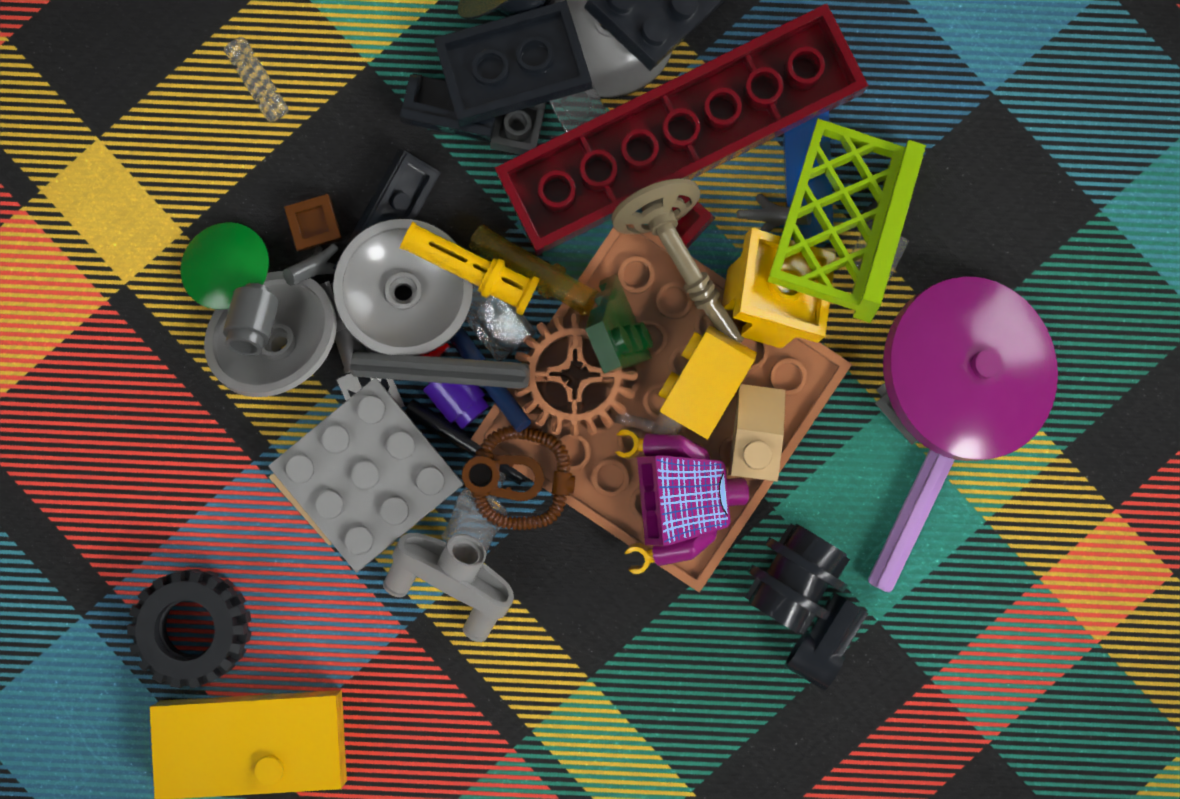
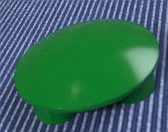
M232 222L215 224L197 234L187 246L181 261V280L188 295L201 306L214 310H227L230 307L233 291L236 288L244 287L248 283L264 284L269 269V256L261 237L249 227Z

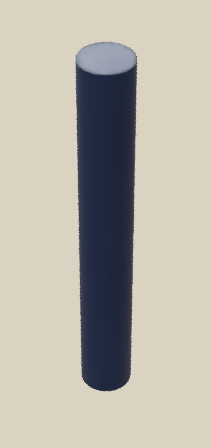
M461 326L458 332L450 339L463 359L486 360ZM483 386L516 432L525 430L531 424V420L508 388Z

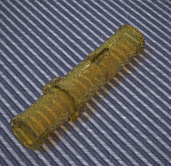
M484 224L479 226L470 240L473 242L469 243V250L472 252H476L490 261L493 258L497 260L500 258L505 261V267L529 279L533 276L540 278L536 287L538 288L539 295L546 299L553 297L582 316H586L595 304L593 298H595L598 290L590 288L566 274L565 267L558 263L554 265L547 263L521 246L490 230Z

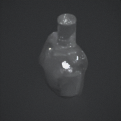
M499 471L500 478L497 487L501 488L506 476ZM469 489L462 490L441 537L448 542L452 536L457 534L472 536L482 543L487 553L500 527L487 522V518H482L483 514H479V509H476L477 504L474 503L475 498L471 495V491ZM486 496L493 510L504 514V516L507 515L506 508L496 501L497 496Z

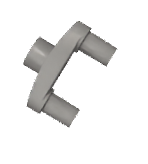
M420 533L403 535L393 551V563L383 582V588L387 593L395 597H404L410 590L416 577L440 591L472 607L470 615L463 626V632L466 637L475 642H483L487 639L497 620L507 614L514 599L513 590L510 585L494 570L484 564L487 554L482 543L466 534L454 535L447 543Z

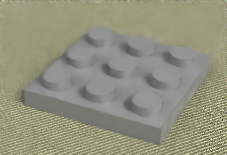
M377 378L371 380L268 465L356 573L464 485L462 480Z

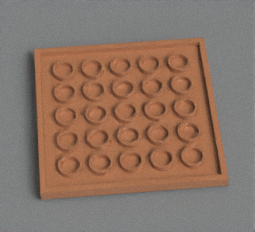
M627 224L628 227L634 228L633 224ZM613 227L555 315L562 317L565 328L572 327V313L578 312L580 314L579 327H586L590 311L598 307L594 299L596 294L601 292L599 288L600 281L617 274L637 323L643 322L650 333L653 347L649 348L652 358L635 366L623 368V372L634 371L638 373L637 380H623L622 387L635 391V395L632 399L621 395L618 396L616 401L624 405L627 411L624 415H621L611 407L606 412L612 418L613 425L607 428L600 417L593 420L597 430L595 435H589L586 423L578 424V437L571 438V424L564 422L560 434L555 435L552 433L555 419L549 417L542 427L535 424L537 417L543 412L539 407L528 413L527 416L531 420L528 429L532 427L533 430L538 429V432L542 430L543 433L552 434L553 437H557L558 440L562 441L561 445H566L565 450H568L567 455L570 456L568 461H570L569 467L571 468L568 472L575 475L574 493L570 494V496H565L567 500L564 502L630 546L635 543L645 544L637 457L645 455L644 452H640L631 459L618 456L615 451L623 453L631 451L634 447V440L631 436L619 437L616 434L621 430H629L640 438H644L646 434L682 435L707 449L711 460L723 461L726 467L727 479L741 478L728 475L738 390L708 440L659 412L665 399L658 396V393L671 371L678 375L681 374L688 362V359L682 357L681 354L693 333L697 332L703 336L709 325L714 328L715 326L703 309L696 308L695 301H692L689 293H686L684 290L685 281L658 236L653 235L652 232L623 234ZM693 258L700 272H706L710 277L709 280L714 283L715 288L720 292L718 299L722 304L726 279ZM725 309L741 333L742 327L747 322L734 319V309ZM553 317L546 326L549 333L557 330ZM540 335L537 342L539 343L544 337ZM569 338L562 339L551 345L542 355L537 368L555 367L564 363L568 355ZM582 338L584 360L592 367L601 368L590 340ZM744 338L741 344L757 352V355L741 384L785 390L784 437L780 473L852 364L820 342L816 343L802 338H794L783 348H777ZM531 349L528 355H531L534 349ZM577 351L573 352V363H571L569 371L550 375L561 376L563 382L569 380L567 386L573 389V400L577 399V388H579L581 380L600 376L599 374H588L586 368L581 370L582 364L577 362ZM537 382L543 399L554 409L568 413V396L565 388L557 383ZM596 383L586 387L582 395L581 413L589 412L601 405L610 394L613 383ZM508 388L521 408L533 400L531 394L517 397L514 392L517 388ZM496 403L471 438L478 445L484 443L483 440L488 439L487 436L489 434L492 435L493 431L497 432L498 428L502 429L503 427L508 428L509 425L512 426ZM513 438L512 440L501 441L491 453L494 455H524L533 458L540 464L544 472L542 488L550 493L552 492L554 471H558L556 469L558 461H556L557 457H555L551 449H548V446L545 447L540 445V443L537 444L536 441L532 442L531 440L527 441V439ZM526 465L513 466L514 469L533 482L535 481V475L531 468ZM742 477L747 481L749 487V500L746 505L729 507L731 521L729 527L718 530L715 541L694 559L660 567L700 593L774 481ZM646 545L650 549L653 548V545Z

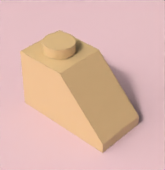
M744 384L739 386L728 469L729 476L778 482L784 437L785 390Z

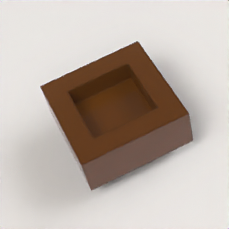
M329 194L284 206L298 252L342 240Z

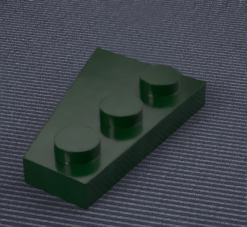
M617 274L601 280L599 283L601 292L597 293L594 299L598 307L590 311L585 330L605 374L635 366L651 359L652 356L649 348L653 347V342L643 322L637 323Z

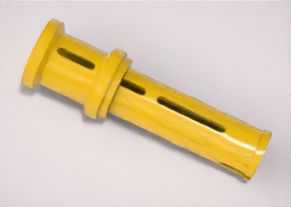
M412 221L402 240L400 249L406 250L478 286L477 291L481 293V296L487 298L491 295L515 307L516 313L521 316L523 315L540 278L533 276L529 279L505 267V261L500 258L498 260L493 258L492 262L416 225L417 223Z

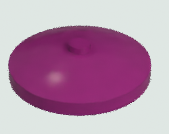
M958 277L925 288L911 298L899 311L890 327L885 343L883 356L884 381L889 400L896 415L916 440L944 457L961 461H983L1010 454L1024 446L1038 433L1052 409L1057 390L1058 368L1050 334L1040 316L1023 297L996 281L979 277Z

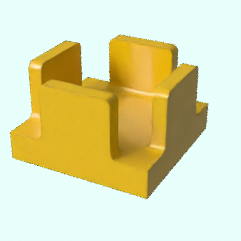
M751 228L745 234L741 256L727 270L722 302L723 307L727 310L734 309V319L747 322L742 327L741 336L743 338L777 348H783L794 338H802L816 343L820 342L826 337L830 302L767 282L781 236ZM790 240L788 247L795 245V241ZM814 246L810 247L821 267L835 261L836 253ZM801 252L786 258L781 271L799 277L812 272ZM834 271L826 275L831 284L833 283Z

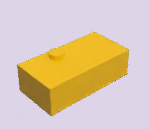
M342 690L163 700L150 706L154 799L342 789L347 782Z

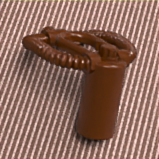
M509 425L508 428L503 427L502 429L498 428L497 432L493 431L492 435L489 434L487 436L488 439L483 440L484 443L480 445L481 448L478 451L476 450L475 456L468 459L462 469V480L466 488L471 491L473 498H475L474 503L477 504L476 509H479V514H483L482 518H487V522H491L492 525L496 524L497 527L501 526L502 529L507 528L508 530H511V528L512 530L518 529L519 531L521 529L526 530L527 528L531 530L532 528L537 529V527L542 528V525L544 527L548 526V524L551 525L553 521H557V517L561 516L560 512L564 511L563 507L566 505L564 501L567 500L565 496H570V494L574 493L575 475L568 472L571 468L569 467L570 461H568L570 456L567 455L568 450H565L566 445H561L562 441L558 440L557 437H553L552 434L548 435L547 432L543 433L542 430L538 432V429L533 430L532 427L516 432ZM513 438L527 439V441L531 440L532 442L536 441L537 444L540 443V445L545 447L548 446V449H551L555 457H557L556 461L558 462L556 464L558 466L556 469L558 471H554L551 494L555 495L549 510H546L543 514L541 513L540 516L536 515L535 517L532 515L531 517L527 516V518L525 516L522 518L520 516H514L513 518L512 516H504V514L493 510L487 501L488 498L486 496L489 495L515 501H528L536 497L542 490L544 483V472L540 464L533 458L524 455L491 454L501 441L504 442ZM500 464H508L509 467L514 465L528 466L535 475L533 486L525 492L513 491L510 487H506V489L497 487L500 478Z

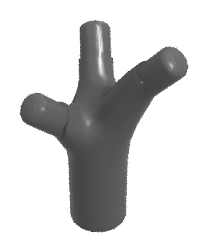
M758 194L756 201L763 209L737 211V218L766 222L760 230L769 233L772 229L785 225L790 207L774 204L763 194ZM812 213L798 218L796 225H810Z
M331 244L324 251L321 246L315 247L314 254L311 257L283 270V277L286 283L293 286L316 275L335 274L333 269L335 264L327 261L339 250L335 244Z

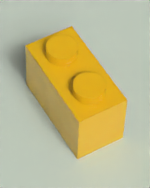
M710 325L703 336L694 332L681 354L682 357L688 359L681 374L678 375L671 371L658 393V396L665 399L659 412L708 440L754 363L757 352Z

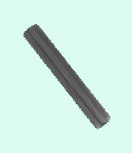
M355 352L352 354L350 366L351 374L354 377L518 389L528 387L530 380L529 365L516 362Z

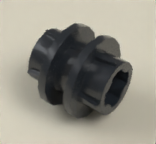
M790 523L779 542L769 537L764 544L778 553L768 570L764 572L753 564L749 568L748 573L756 577L745 598L749 600V604L798 634L800 632L805 634L816 615L825 621L830 615L829 611L817 605L828 585L842 593L845 591L848 585L839 580V577L850 559L846 557V553L798 524L793 525Z

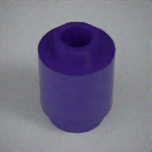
M428 382L429 384L423 389L424 393L451 424L456 422L461 429L468 426L489 407V404L483 399L486 394L476 385Z

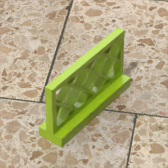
M818 119L767 282L855 310L853 318L871 323L883 300L926 145L908 140L904 147ZM822 136L840 141L847 153L829 161L820 147ZM874 152L891 159L888 169L872 175L862 156ZM816 158L817 162L819 163V166L813 168V164ZM852 161L863 180L845 188L834 169ZM825 173L835 192L817 200L808 186V181ZM881 181H884L883 187H882V190H881V188L879 187L878 183L881 182ZM869 188L878 204L875 209L861 215L850 195ZM803 197H804V199H805L806 202H807V205L801 207V204H802V201H803ZM841 200L852 219L833 227L822 208ZM813 212L824 232L805 240L796 225V220ZM873 219L871 228H869L866 222ZM857 227L866 245L865 248L849 254L838 235ZM792 237L796 244L788 247ZM829 239L840 259L821 267L810 247ZM799 252L802 253L812 272L801 277L781 271L784 260ZM861 259L858 269L854 262ZM845 266L854 281L852 293L833 288L826 275Z

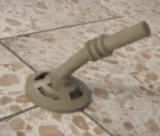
M669 179L642 188L623 200L616 207L611 217L615 230L623 234L652 232L653 235L658 236L685 281L683 288L686 293H689L690 299L695 301L696 308L705 311L717 330L742 343L744 338L718 299L720 292L715 288L714 283L709 280L708 274L700 272L675 229L678 225L677 221L697 204L700 198L698 185L689 179ZM678 196H687L690 198V200L687 203H685L684 200ZM642 207V213L636 212L638 209ZM627 224H633L634 228L628 227Z

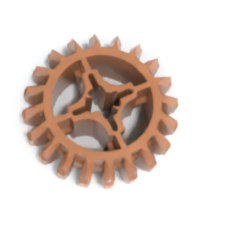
M573 312L571 316L572 327L565 328L562 317L555 315L553 320L556 331L549 333L546 325L541 322L537 325V329L544 338L539 343L529 335L523 339L524 343L534 350L531 355L517 352L515 359L529 365L530 380L528 387L517 388L514 392L517 397L531 394L533 400L526 403L522 409L526 414L532 412L537 407L543 411L535 421V424L539 427H542L547 419L551 417L555 419L552 427V433L555 435L560 434L564 422L571 424V438L578 437V424L586 423L587 431L592 436L597 433L593 420L600 417L607 428L613 425L612 418L606 413L611 407L618 414H625L627 409L616 400L619 395L630 399L634 397L635 391L622 387L623 380H637L638 373L634 371L623 372V369L604 374L602 368L592 367L587 364L582 354V338L590 339L585 327H579L580 314ZM569 338L568 355L564 363L555 367L537 368L542 355L551 345L562 339ZM574 351H577V362L582 364L581 370L586 368L588 374L600 375L599 377H588V379L580 381L576 400H573V389L567 386L569 380L563 382L561 376H550L551 374H562V371L570 370ZM537 382L557 383L563 386L568 396V413L558 411L550 406L541 396ZM596 383H613L610 394L601 405L589 412L581 413L582 395L586 387Z

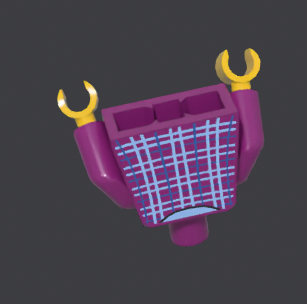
M621 430L616 434L619 437L631 436L634 440L633 449L627 453L615 451L618 456L631 459L640 452H644L645 455L637 457L645 544H632L624 552V554L634 551L640 552L645 558V563L643 565L631 566L628 569L631 573L640 574L654 562L658 566L694 559L715 541L718 530L729 527L731 522L729 507L747 504L749 500L747 481L742 477L727 479L724 462L711 460L707 449L686 437L672 434H646L644 438H640L629 430ZM646 545H653V548L650 549Z

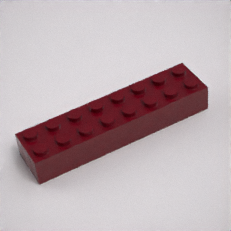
M826 3L495 167V171L538 256L611 220L616 207L640 189L669 179L682 178L691 180L862 95L869 85Z

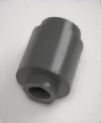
M248 283L244 287L236 288L233 291L223 334L226 337L225 345L233 352L255 356L261 354L263 347L269 344L279 301L268 287L258 283Z

